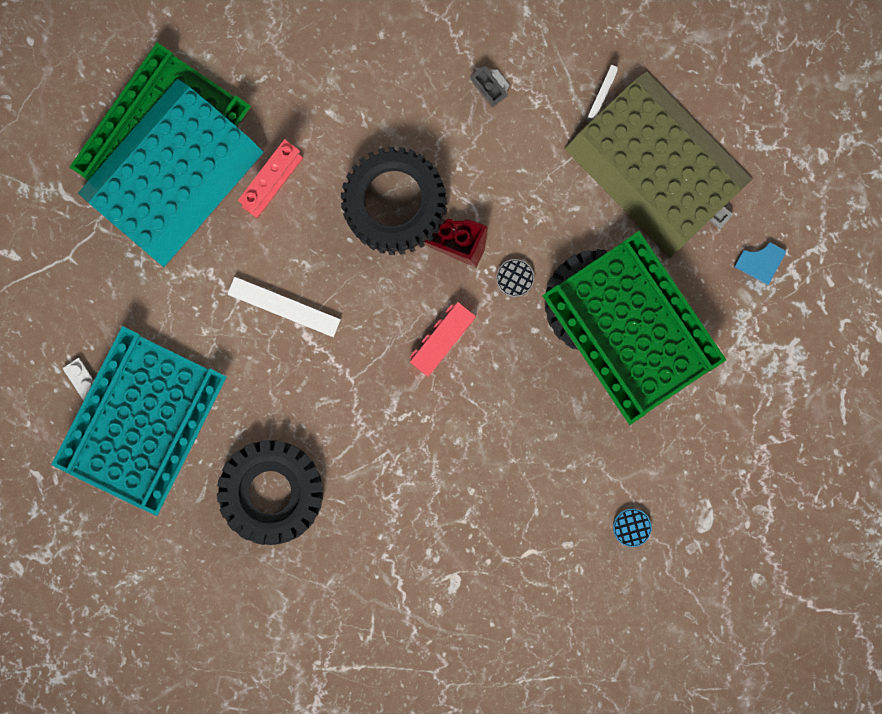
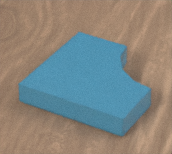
M768 243L764 249L758 252L743 250L734 268L769 285L787 251L772 243Z

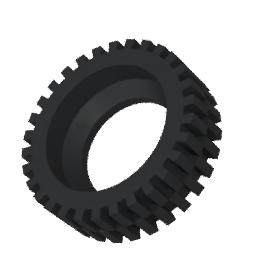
M388 147V152L381 148L378 149L379 154L375 155L372 151L368 153L369 159L365 160L364 157L359 159L361 165L359 167L356 164L353 165V174L348 172L346 176L348 183L344 182L342 186L345 192H341L343 215L354 235L364 245L367 244L370 249H377L379 253L383 254L385 251H388L389 255H395V252H399L400 255L406 254L405 250L408 249L410 252L416 251V246L424 247V241L428 240L430 242L433 239L432 234L434 232L438 234L440 231L438 226L439 224L443 225L445 221L443 215L447 213L446 189L436 168L433 167L429 160L426 161L420 153L417 156L415 151L409 149V152H406L403 147H399V151H396L394 147ZM390 171L408 174L418 183L421 190V203L417 213L406 223L397 226H386L376 222L370 217L365 207V194L370 183L377 176Z

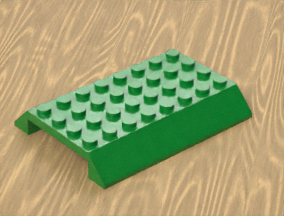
M156 42L69 168L88 181L177 79L192 88L236 127H238L250 110L251 105L236 95H231Z
M640 231L542 295L629 426L707 372L712 371L727 361Z

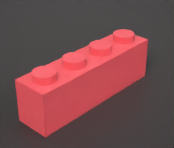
M459 302L456 305L451 304L445 312L448 314L445 319L442 320L440 318L434 326L436 330L433 334L430 335L428 333L422 341L424 345L421 349L418 350L416 348L410 356L412 359L410 363L427 377L430 376L476 318L474 314Z

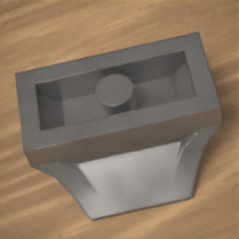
M484 65L470 76V80L490 106H496L508 96L507 90L510 85L497 69H488Z

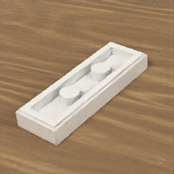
M611 65L588 115V121H592L598 115L616 76L618 67Z

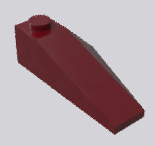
M447 219L443 225L439 224L440 231L438 234L435 232L432 234L433 239L430 242L428 240L424 241L426 246L477 268L485 251L488 227L472 220L454 221L453 219Z

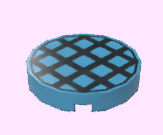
M626 509L620 512L613 523V533L616 539L628 547H638L644 544L649 539L652 531L648 516L643 511L637 509Z

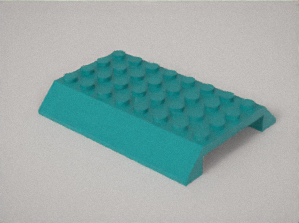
M177 79L77 194L165 268L264 154V151L192 88Z
M122 326L51 465L131 505L158 516L227 376L210 368L202 367Z

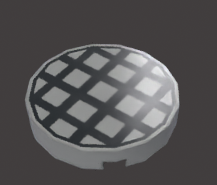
M519 259L508 260L498 269L496 275L497 285L505 295L521 297L532 288L534 272L525 261Z

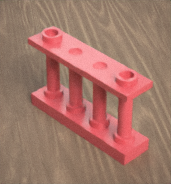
M284 139L238 199V202L242 204V208L258 219L303 160V157L299 155L300 150Z

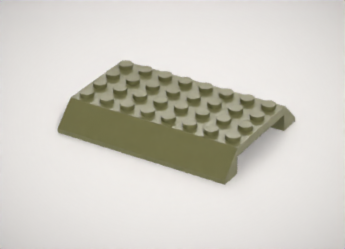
M647 71L635 79L565 148L569 155L670 258L752 180Z

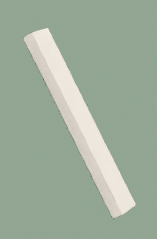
M234 277L227 294L333 338L341 319Z

